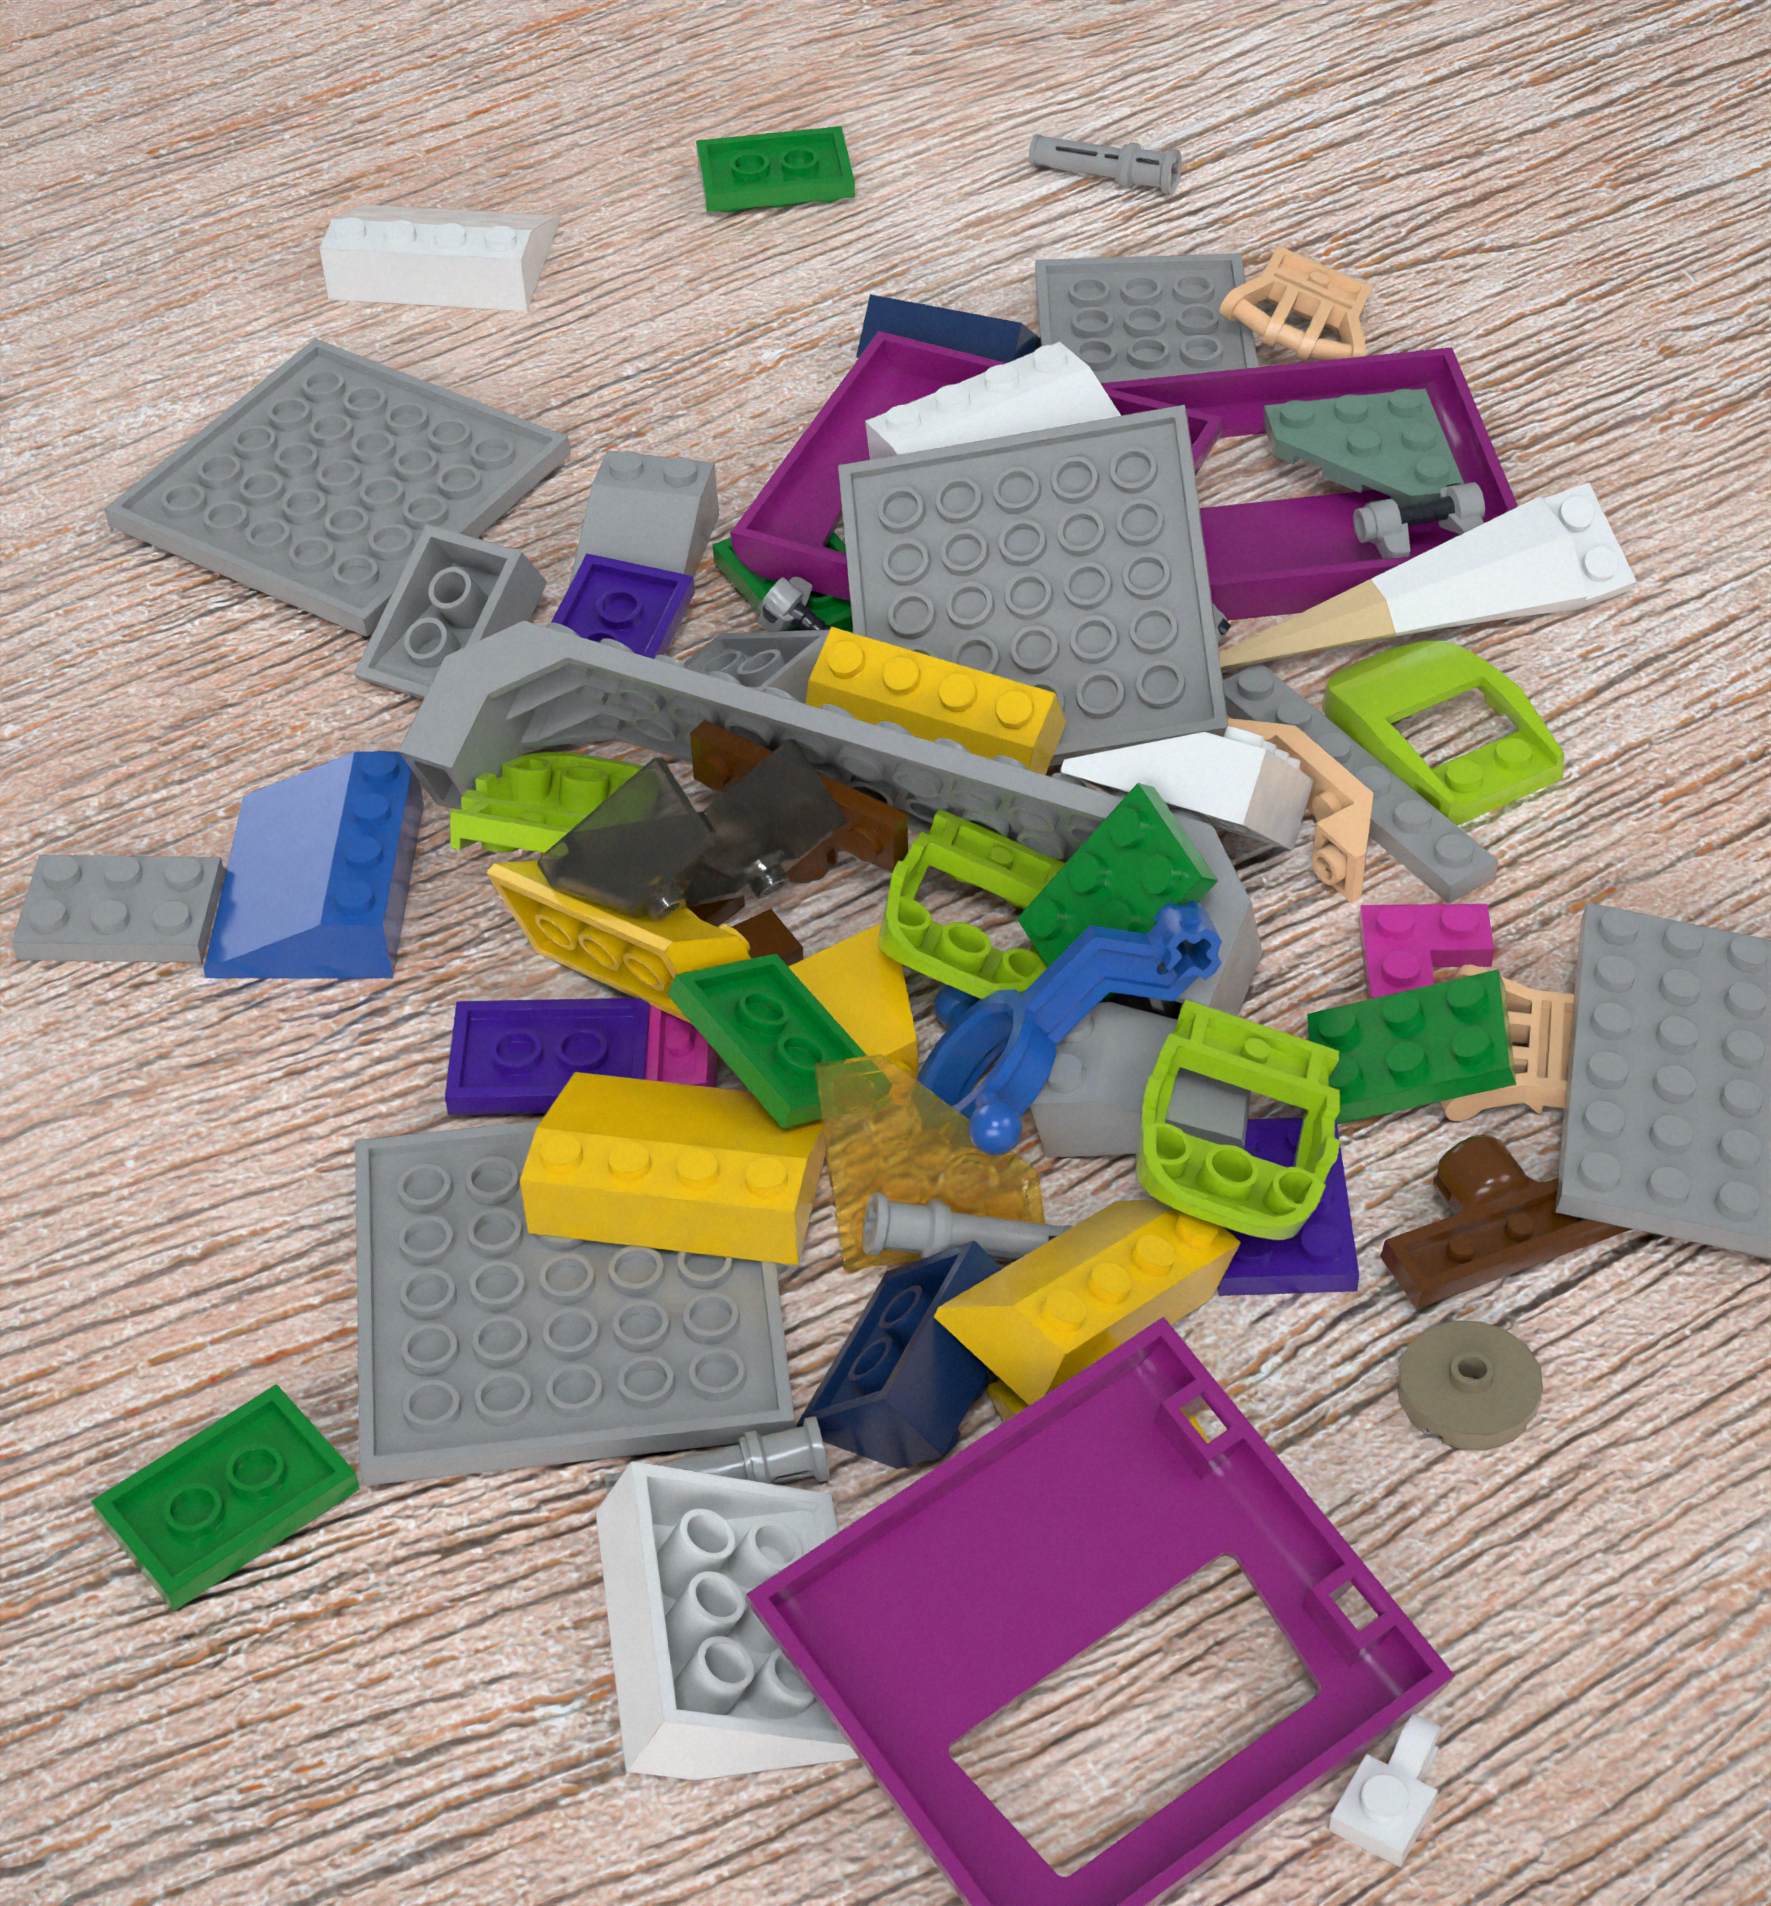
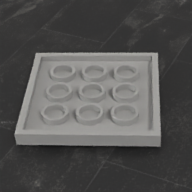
M1241 253L1035 260L1039 336L1041 338L1040 347L1061 342L1091 368L1100 383L1258 367L1253 330L1238 320L1231 322L1219 314L1220 306L1227 294L1234 288L1246 283Z

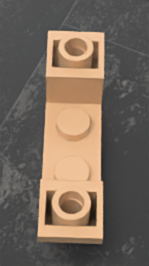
M1228 718L1229 727L1263 736L1264 741L1277 745L1276 749L1289 753V757L1300 760L1299 770L1314 779L1306 809L1318 821L1315 826L1312 868L1325 884L1332 885L1351 903L1359 900L1362 896L1374 793L1296 725Z

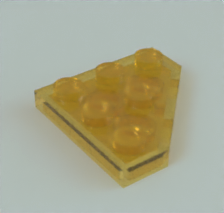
M877 1054L814 1064L841 1264L844 1271L921 1259L918 1253L882 1249L878 1255H869L864 1252L862 1244L863 1220L868 1199L873 1192L885 1193L889 1201L926 1205L929 1200L936 1199L942 1200L944 1204L949 1205L951 1212L1046 1224L1039 1172L1013 1151H1009L1004 1155L993 1156L979 1151L969 1137L968 1126L970 1119L884 1055Z

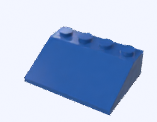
M398 751L352 752L243 796L203 969L205 978L393 979L424 807L420 781Z

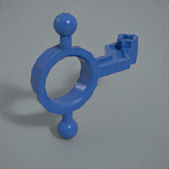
M1194 900L1184 905H1175L1169 902L1159 909L1154 917L1156 925L1147 934L1090 925L1022 994L1016 989L999 990L982 1000L950 985L945 984L942 986L935 997L934 1011L939 1021L949 1029L935 1044L919 1071L911 1093L910 1115L928 1133H945L962 1147H974L990 1156L1004 1155L1014 1149L1022 1135L1023 1124L1021 1116L1034 1102L1050 1075L1057 1054L1056 1045L1109 992L1175 1001L1198 977L1206 980L1216 973L1222 964L1218 956L1222 941L1209 913L1203 905ZM1163 961L1165 968L1157 969L1158 965ZM1001 1054L993 1069L977 1088L971 1092L982 1073Z

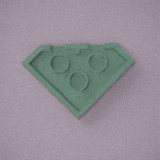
M1399 389L1388 393L1359 396L1344 395L1339 398L1312 401L1294 400L1284 404L1264 406L1263 425L1275 457L1293 465L1301 458L1323 468L1322 477L1359 493L1366 487L1391 496L1390 499L1394 500L1398 506L1437 499L1440 497L1441 488L1455 483L1464 484L1426 389Z

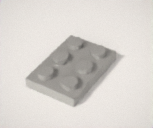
M39 855L12 940L16 959L202 963L225 875L221 857Z

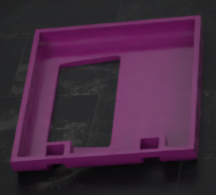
M878 331L730 532L732 546L737 557L746 567L765 578L778 581L784 577L789 581L793 577H800L812 584L811 591L850 601L846 553L828 549L826 546L843 516L838 465L870 460L865 421L882 415L895 406L906 405L933 394L944 386L955 385L982 374L993 366L1006 363ZM1104 388L1121 416L1176 406ZM1186 408L1196 476L1222 434L1223 417Z
M1452 347L1100 383L1104 388L1176 406L1185 405V408L1223 417V430L1219 438L1265 434L1266 431L1263 425L1265 405L1284 404L1294 400L1312 401L1339 398L1344 395L1359 396L1388 393L1399 389H1426L1464 484L1475 482L1482 491L1485 504L1483 522L1486 523L1518 507ZM1377 490L1200 508L1212 603L1224 614L1227 621L1302 613L1460 534L1441 528L1438 521L1418 526L1413 525V527L1408 528L1409 557L1383 559L1375 543H1371V541L1361 543L1358 540L1353 524L1355 509L1364 508L1368 502L1373 500L1390 499L1391 496Z
M1164 1317L746 1594V1603L966 1906H1159L1406 1723L1413 1713L1417 1714L1455 1677V1674ZM1205 1402L1227 1428V1431L1208 1444L1188 1420ZM1223 1556L1232 1557L1317 1686L1318 1695L1071 1876H1059L951 1758L949 1748ZM1353 1585L1379 1616L1360 1631L1355 1628L1335 1603Z

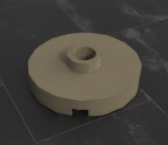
M1449 1321L1427 1328L1408 1344L1399 1364L1397 1379L1399 1402L1410 1422L1423 1433H1426L1427 1428L1434 1434L1443 1436L1442 1443L1458 1449L1489 1450L1513 1442L1526 1431L1527 1424L1533 1420L1534 1416L1536 1417L1543 1394L1541 1367L1529 1347L1507 1330L1481 1321ZM1465 1377H1472V1378H1476L1477 1380H1471V1379H1467V1378H1465Z

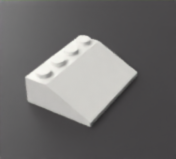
M362 205L333 218L319 249L328 300L528 311L559 225L558 215Z
M1061 342L1053 345L1042 346L1033 353L1004 365L993 366L986 372L955 385L944 386L937 392L906 405L895 406L888 410V412L865 421L871 460L1121 415L1091 368Z
M1229 726L1226 728L1224 737L1200 732L1064 759L1060 771L1110 795L1113 791L1129 793L1137 783L1153 786L1170 811L1176 808L1186 809L1200 815L1208 824L1215 828L1290 850L1294 848L1314 783L1313 778L1299 770L1300 760L1289 757V753L1276 749L1277 745L1264 741L1263 736Z
M631 1461L596 1511L626 1772L702 1780L859 1758L746 1603V1594L838 1533L832 1495Z

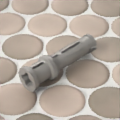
M1036 134L1031 141L1029 149V163L1033 167L1041 166L1075 173L1116 178L1117 182L1124 188L1130 189L1137 184L1161 188L1163 194L1172 195L1177 188L1181 174V152L1178 149L1172 148L1167 153L1141 149L1139 143L1133 142L1125 144L1122 148Z
M873 1192L868 1199L865 1209L862 1244L864 1252L869 1255H878L882 1249L918 1253L921 1259L975 1240L992 1259L1015 1262L1073 1226H1057L951 1212L950 1206L944 1204L942 1200L931 1199L926 1205L889 1201L885 1193Z
M816 1416L805 1418L802 1427L760 1436L756 1430L745 1432L744 1437H739V1444L652 1464L774 1485L814 1476L818 1482L830 1479L827 1458ZM624 1471L604 1475L608 1494Z

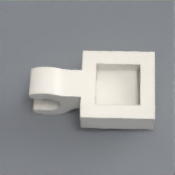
M1413 1713L1397 1741L1388 1764L1366 1754L1330 1816L1329 1831L1401 1868L1436 1805L1438 1790L1421 1781L1428 1773L1439 1752V1747L1434 1744L1441 1733L1442 1727Z

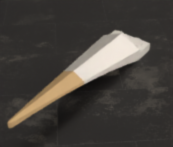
M1588 482L1543 499L1539 496L1219 653L1221 670L1224 671L1290 656L1429 630L1536 614L1577 610L1629 592L1637 581Z

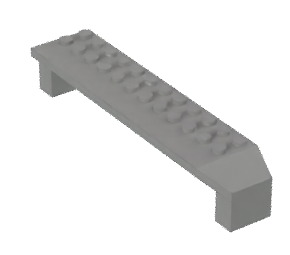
M521 621L445 656L398 750L436 804L450 809L461 810L462 795L467 789L476 791L475 779L484 772L496 774V778L501 777L502 764L519 757L523 748L619 740L692 763L690 733L702 721L706 720L907 813L909 830L919 833L922 831L929 834L935 814L939 809H942L1063 863H1066L1128 794L1125 791H1113L1111 795L1087 788L1081 780L1064 773H1054L1052 777L1032 772L1021 762L1007 756L997 755L994 756L993 760L970 753L963 745L950 739L938 738L935 742L912 736L908 730L892 722L880 721L877 725L857 720L851 713L835 705L824 704L821 708L803 704L794 696L781 689L769 687L763 692L746 687L733 676L720 671H712L709 675L692 671L680 661L666 655H656L654 659L633 653L624 644L612 639H602L600 643L581 638L572 629L558 623H548L544 627L527 621ZM1176 808L1171 811L1218 879V882L1199 901V904L1203 905L1209 913L1222 941L1218 952L1222 964L1216 973L1206 980L1198 977L1175 1001L1149 999L1154 1014L1176 1020L1179 1018L1185 999L1238 1016L1263 953L1251 900L1213 826L1208 824L1203 817L1192 811ZM1163 961L1158 965L1157 969L1165 968Z

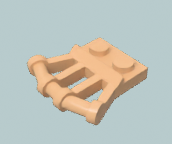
M1277 246L1263 274L1231 290L1224 298L1219 314L1231 322L1238 320L1263 337L1261 343L1274 347L1275 343L1296 351L1295 357L1305 362H1308L1309 358L1323 361L1366 356V343L1359 317L1373 286ZM1264 300L1277 307L1272 317H1270L1254 304ZM1290 312L1311 321L1306 332L1285 323ZM1326 327L1340 333L1342 343L1319 338L1323 328Z
M1471 964L1463 965L1458 969L1452 980L1488 972V970ZM1502 977L1506 990L1511 1041L1527 1043V1047L1512 1045L1517 1085L1441 1101L1448 1119L1465 1121L1476 1116L1482 1109L1526 1103L1539 1114L1542 1113L1543 1106L1564 1108L1574 994L1531 989Z

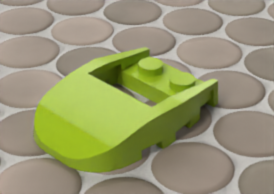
M1420 641L1391 648L1337 671L1327 682L1322 701V710L1325 713V717L1457 826L1563 779L1565 753L1522 688L1486 660L1457 644L1446 641ZM1476 687L1485 694V702L1500 716L1506 714L1517 727V732L1431 769L1391 724Z
M542 752L513 758L502 764L501 777L496 778V774L486 772L475 779L476 791L467 789L461 797V810L452 808L450 811L451 849L461 850L477 842H482L484 849L493 852L506 853L525 849L541 852V857L544 860L555 863H571L580 859L579 871L586 873L632 860L646 841L656 821L664 785L663 777L656 771L638 764L577 753Z
M939 809L935 814L929 834L921 831L912 842L907 856L903 861L898 860L893 870L878 937V946L893 960L982 1000L999 990L1016 989L1022 994L1048 968L1033 943L1030 950L1013 948L1003 952L992 947L988 936L971 924L952 922L944 926L932 921L929 911L922 904L915 901L914 897L930 865L946 872L947 875L957 881L974 884L1003 897L1014 906L1026 908L1066 863Z
M1185 999L1174 1033H1169L1161 1049L1153 1072L1148 1077L1143 1096L1136 1153V1176L1138 1182L1157 1200L1196 1218L1260 1238L1284 1240L1294 1237L1316 1209L1326 1187L1324 1182L1328 1172L1338 1158L1341 1140L1335 1138V1119L1340 1112V1090L1329 1087V1076L1339 1061V1051ZM1181 1067L1305 1109L1293 1167H1284L1254 1157L1244 1149L1234 1145H1219L1186 1134L1181 1129L1165 1123L1179 1068Z

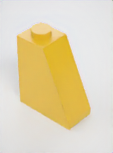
M881 922L789 966V968L890 1080L892 1085L884 1100L886 1101L895 1099L904 1094L908 1089L914 1087L918 1076V1050L902 964L887 956L878 946ZM874 1106L862 1108V1111L864 1112Z

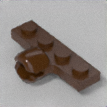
M702 721L690 733L694 779L712 790H718L752 806L761 813L765 821V859L770 869L783 880L793 883H809L821 879L828 872L827 862L832 865L837 863L838 848L853 854L864 862H870L893 873L898 860L903 861L907 856V813L709 721Z
M1481 1134L1471 1136L1459 1142L1439 1160L1438 1172L1434 1177L1433 1185L1455 1215L1386 1239L1380 1258L1415 1308L1418 1309L1632 1229L1556 1213L1558 1178L1544 1182L1533 1180L1525 1174L1500 1139Z

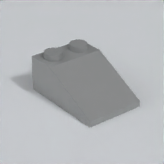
M607 450L592 483L570 584L586 553L694 577L719 517L715 463L696 461L684 457L670 458L638 454L632 451L619 452Z
M426 524L358 663L354 675L360 680L424 700L445 656L521 621L529 622L547 581L522 551Z
M830 630L721 633L683 664L689 670L709 675L712 671L729 674L739 680L743 686L763 692L769 687L781 689L794 696L800 703L805 704L809 677Z
M1112 1002L1098 1003L1056 1045L1057 1054L1050 1075L1038 1096L1030 1105L1047 1158L1137 1153L1142 1100L1148 1077L1153 1072L1169 1033H1174L1178 1020ZM1180 1067L1175 1078L1165 1123L1181 1129L1186 1134L1219 1145H1234L1244 1149L1251 1091Z

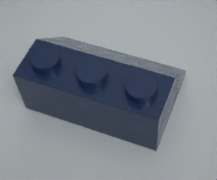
M870 294L856 357L859 358L878 331L1004 363H1009L1033 353L1036 349L1040 348L1041 338L1020 322Z
M974 1240L934 1254L928 1258L886 1271L796 1427H802L805 1418L816 1416L823 1442L895 1469L927 1460L934 1462L943 1458L958 1442L960 1437V1429L958 1427L970 1405L988 1387L990 1378L987 1374L990 1369L936 1320L934 1315L939 1306L1000 1271L1002 1268Z

